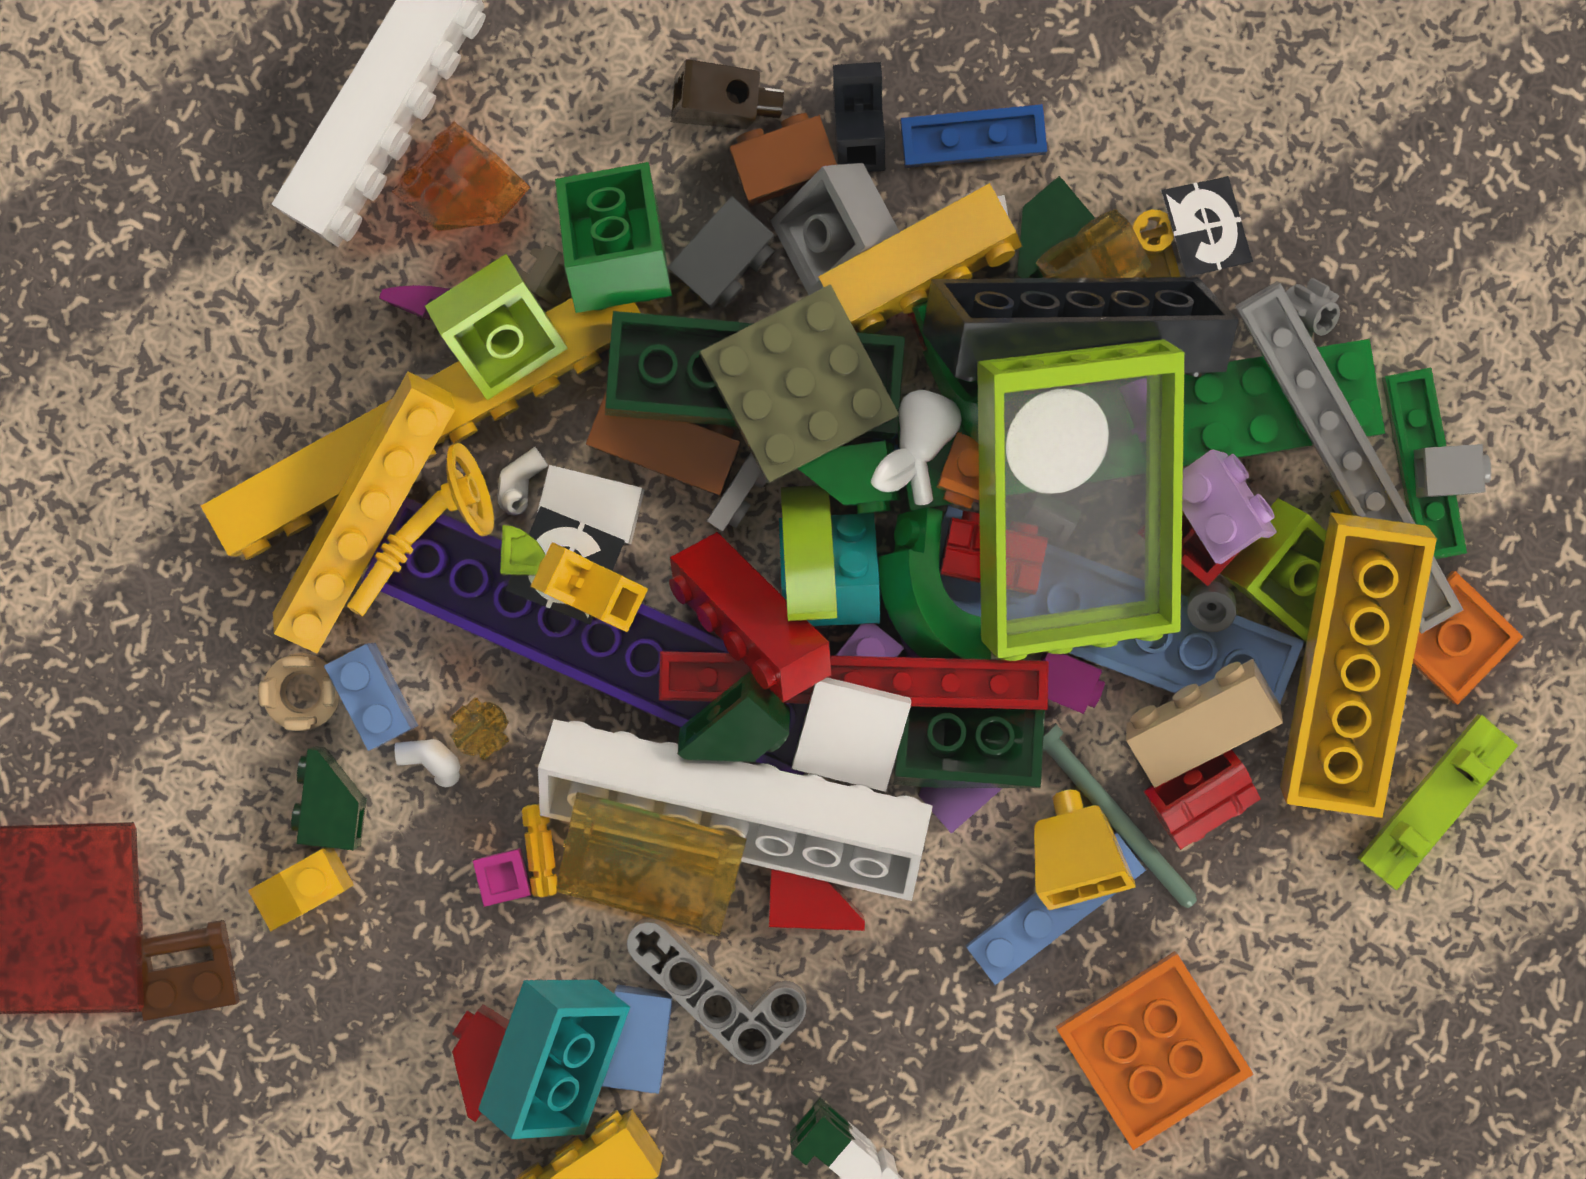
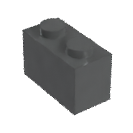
M731 196L671 262L668 270L710 310L718 303L725 308L742 290L743 286L738 282L750 268L758 272L775 253L770 247L775 241L774 234Z

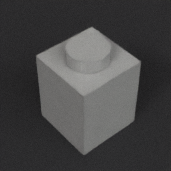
M1483 444L1430 447L1414 450L1417 498L1486 492L1485 483H1489L1491 480V462L1487 454L1483 455Z

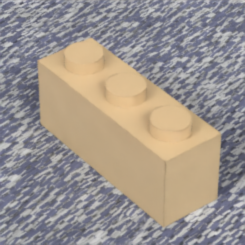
M1254 659L1242 665L1240 662H1234L1220 669L1214 679L1201 686L1190 684L1177 691L1172 697L1173 700L1157 708L1154 705H1150L1137 711L1130 718V722L1127 723L1126 741L1155 788L1283 724L1281 705Z

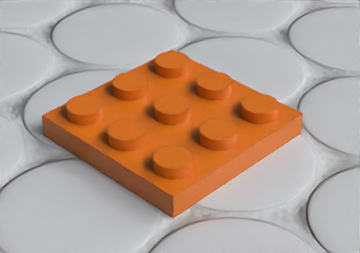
M1175 951L1055 1026L1133 1150L1254 1075Z

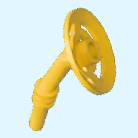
M455 443L448 448L446 461L448 482L442 484L441 490L437 491L395 535H388L387 540L389 544L383 543L381 546L383 553H376L375 558L377 562L347 605L354 613L361 617L364 616L393 571L399 572L401 570L399 562L405 563L407 561L405 553L411 554L414 549L411 545L447 508L451 512L459 510L466 523L478 535L487 536L493 532L494 512L486 482L474 457L463 444ZM456 461L466 474L465 476L456 469Z

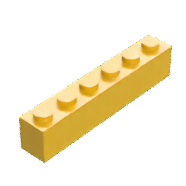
M407 371L273 611L275 635L318 654L453 415L455 407L450 392Z

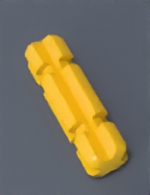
M539 804L527 805L522 809L523 827L528 828V832L524 835L529 871H533V877L530 878L531 893L534 897L553 896L558 891L557 874L552 873V869L556 866L552 833L550 829L547 830L550 818L540 816Z

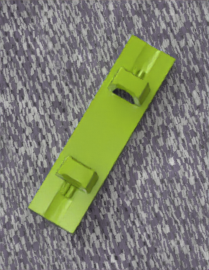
M1477 714L1357 859L1397 891L1518 747V744L1483 715ZM1455 767H1458L1463 771L1469 773L1473 777V779L1470 781Z

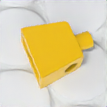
M1064 790L1056 793L1052 798L1056 816L1039 820L1034 825L1035 888L1038 897L1050 911L1135 888V880L1114 831L1100 806L1093 805L1083 808L1081 794L1077 790Z

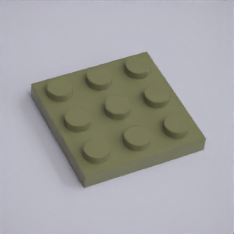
M831 284L705 348L699 353L768 484L899 415Z

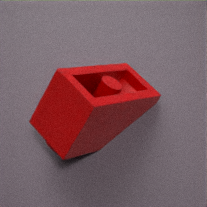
M771 869L769 927L865 931L864 915L834 883Z
M484 1004L475 1014L467 1010L452 1033L453 1036L459 1039L452 1054L467 1117L474 1122L482 1114L478 1108L510 1021Z

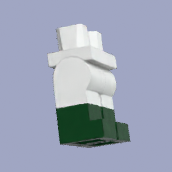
M821 1097L790 1132L791 1154L804 1165H807L816 1156L834 1171L840 1179H903L897 1172L894 1156L883 1147L877 1153L876 1147L871 1140Z

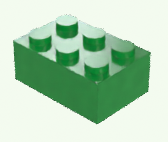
M649 162L555 179L564 264L575 312L603 310L608 307L640 301L647 302L656 298L672 296L659 209Z

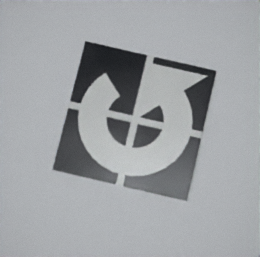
M1229 176L1161 190L1186 278L1253 262Z
M540 506L529 532V535L539 543L545 554L553 542L611 571L614 569L625 542L621 538ZM511 575L506 591L591 625L593 616L530 587L535 576Z

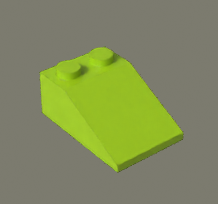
M1277 498L1271 506L1275 518L1270 521L1277 533L1270 538L1261 537L1241 550L1220 574L1248 599L1306 644L1327 531L1307 513Z

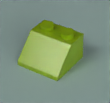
M504 254L425 305L441 337L487 400L568 349L507 254Z

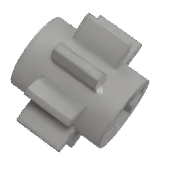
M1311 278L1307 287L1296 284L1286 291L1311 337L1313 333L1320 336L1326 335L1335 327L1340 316V308L1335 303L1339 295L1329 290V286Z

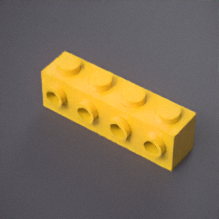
M989 183L818 276L823 287L831 284L855 332L874 334L886 325L887 319L902 311L905 314L912 313V307L928 301L931 279H971L972 273L987 265L996 267L1010 260L1015 255L1014 250L1022 247V244L1013 224Z

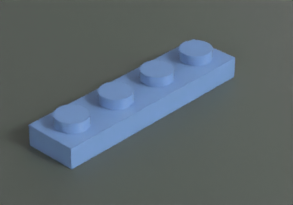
M1115 831L1114 834L1132 876L1136 879L1146 870ZM1035 892L965 946L996 985L1116 893L1049 911Z

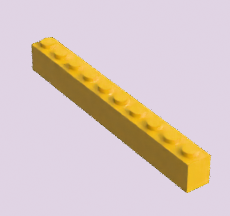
M570 298L545 312L568 349L489 400L484 397L459 361L426 379L430 383L450 392L455 411L436 445L449 438L453 444L461 442L478 431L475 424L492 415L494 421L502 419L519 408L516 401L533 392L536 398L543 396L557 388L561 384L558 377L574 369L578 375L601 363L602 359L599 354L610 349L613 311L640 313L635 302L608 307L603 310L576 313L573 299ZM392 399L201 505L203 512L228 556L238 557L243 554L245 559L249 560L271 548L268 540L283 531H285L287 537L297 534L313 524L310 516L324 508L329 513ZM434 448L427 460L437 454Z

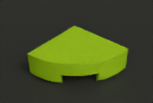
M503 525L500 573L502 575L536 576L539 564L546 555L544 550L528 533L513 526Z

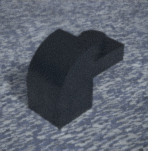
M881 62L833 65V105L837 165L863 163L868 172L886 171Z

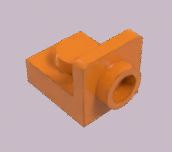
M957 432L936 488L946 491L944 500L967 509H971L973 501L979 503V443L972 437Z

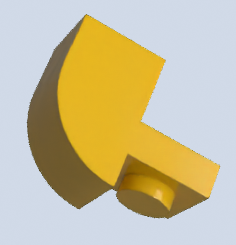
M553 542L540 562L538 572L530 586L625 632H628L648 591V588Z

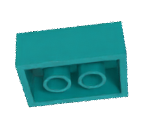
M524 980L478 1110L510 1139L584 1135L630 1006L597 980Z

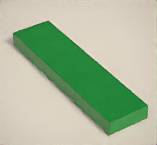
M1432 368L1382 377L1407 509L1415 524L1427 526L1437 538L1434 551L1435 559L1466 554L1467 549L1456 495L1416 497L1414 450L1447 446Z

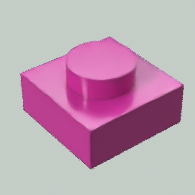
M521 848L473 860L484 907L532 894Z

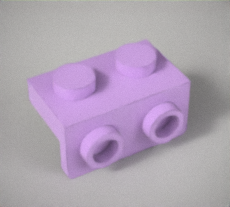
M1212 449L1183 469L1182 511L1214 562L1222 564L1259 538H1270L1277 531L1270 522L1275 518L1271 507L1261 495L1257 494L1254 496L1247 486L1245 480L1249 478V474L1242 462L1234 454L1228 456L1224 452Z

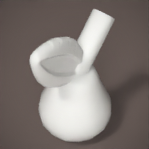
M916 390L908 393L903 398L899 408L900 449L891 452L879 463L871 479L872 486L879 491L889 493L901 489L910 481L914 503L917 505L931 503L933 501V494L927 462L933 460L943 446L958 432L962 419L957 404L942 395L926 390Z

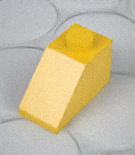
M325 847L249 889L248 892L271 932L354 886L335 849Z

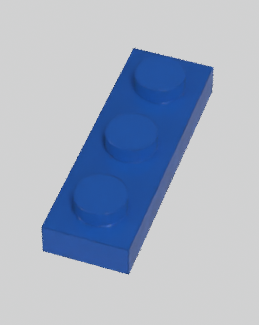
M1043 104L905 117L900 120L905 168L1046 155L1047 153Z

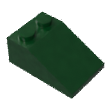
M910 706L895 758L893 785L934 788H1041L1045 710Z

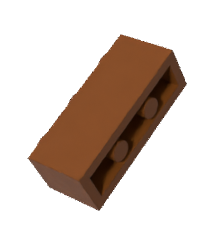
M605 392L586 441L587 446L714 495L722 496L741 446L740 441L732 439L735 430L723 425L707 424L706 428L689 422L605 415Z

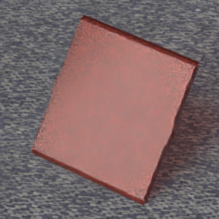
M134 822L0 826V1014L141 1012L144 1006L141 949L143 916L142 902L139 899L137 828Z

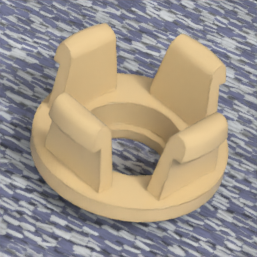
M295 653L279 659L268 670L264 681L259 682L258 700L260 706L265 707L270 717L286 730L307 731L325 724L334 715L340 702V696L324 667L328 662L321 657L309 653ZM296 675H310L316 679L320 686V698L311 708H296L287 699V685Z

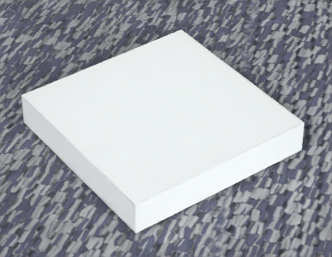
M828 677L813 685L792 761V769L886 792L910 710L911 698Z

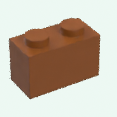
M808 113L791 116L781 122L782 128L764 134L762 128L754 129L737 136V144L729 146L731 157L749 207L798 191L822 166L837 165L820 115L809 118Z

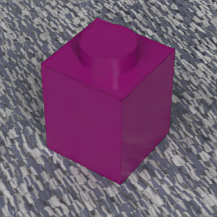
M1043 652L1040 660L1049 661L1048 699L1082 714L1085 713L1087 706L1095 708L1105 686V682L1099 680L1102 670L1065 654Z

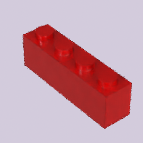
M718 532L670 557L672 578L669 580V585L677 601L683 605L687 603L696 612L702 626L708 632L714 631L724 641L729 654L735 660L741 659L752 670L754 678L763 689L770 688L782 702H785L831 675L829 641L807 620L788 621L787 600Z

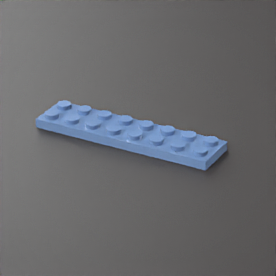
M949 505L941 525L939 569L950 518L961 519L963 512ZM1046 543L1036 593L1029 594L1006 589L1007 619L1144 600L1143 579ZM940 575L950 599L963 611L981 617V583ZM1181 594L1180 632L1163 634L1161 639L1155 641H1143L1135 638L1118 641L1117 645L1106 648L1092 645L1073 647V650L1069 652V654L1174 694L1190 684L1201 686L1214 679L1216 673L1228 664L1240 662L1242 665L1254 659L1280 704L1304 641L1238 615L1235 616L1233 623L1222 631H1202L1190 622L1187 614L1188 596Z

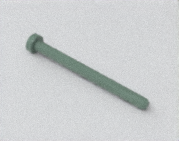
M1056 723L1044 730L1043 752L1046 751L1093 805L1100 806L1114 830L1178 903L1186 908L1194 905L1197 901L1196 893L1060 739L1064 733Z

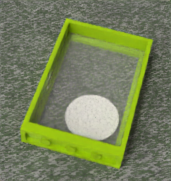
M1162 339L977 361L981 641L997 658L1006 661H1018L1025 659L1027 654L1032 653L1066 654L1071 652L1073 647L1092 645L1106 648L1117 645L1118 641L1137 638L1143 641H1155L1161 639L1163 634L1180 632L1185 352L1167 340Z

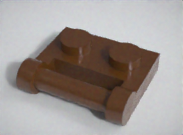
M224 920L208 922L207 928L147 938L145 934L128 938V954L134 967L143 1021L236 1005L240 1002L228 932ZM210 946L213 952L214 959L154 970L152 967V956Z

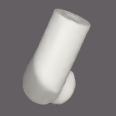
M533 447L507 465L499 474L497 501L500 508L509 515H519L526 510L528 506L529 479L548 466L536 447Z
M430 739L395 743L397 766L423 764L435 776V783L442 787H451L458 782L461 767L459 760L441 741Z

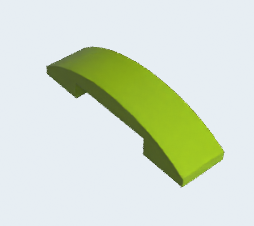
M819 485L781 487L788 621L837 618L829 493Z

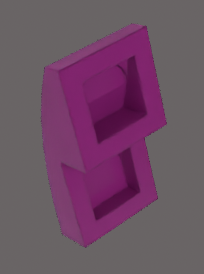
M421 285L397 286L382 289L379 299L386 304L430 321L431 317L425 305L450 289Z

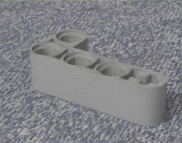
M642 918L635 923L628 935L627 948L631 957L734 1057L745 1064L754 1065L766 1060L801 1024L805 1017L807 1009L806 997L799 985L791 981L776 982L751 1005L666 922L659 918ZM641 931L646 935L651 934L653 931L657 932L660 935L657 945L665 954L668 953L671 946L677 950L668 957L663 968L657 965L662 955L654 947L650 946L644 950L639 946L642 940ZM680 962L691 964L697 972L696 980L687 985L677 983L671 975L672 966ZM781 994H790L796 998L799 1007L792 1015H779L772 1008L774 998ZM715 995L727 998L731 1003V1011L724 1017H713L705 1008V1002L708 998ZM746 1029H758L764 1034L766 1042L759 1049L749 1050L740 1043V1034Z

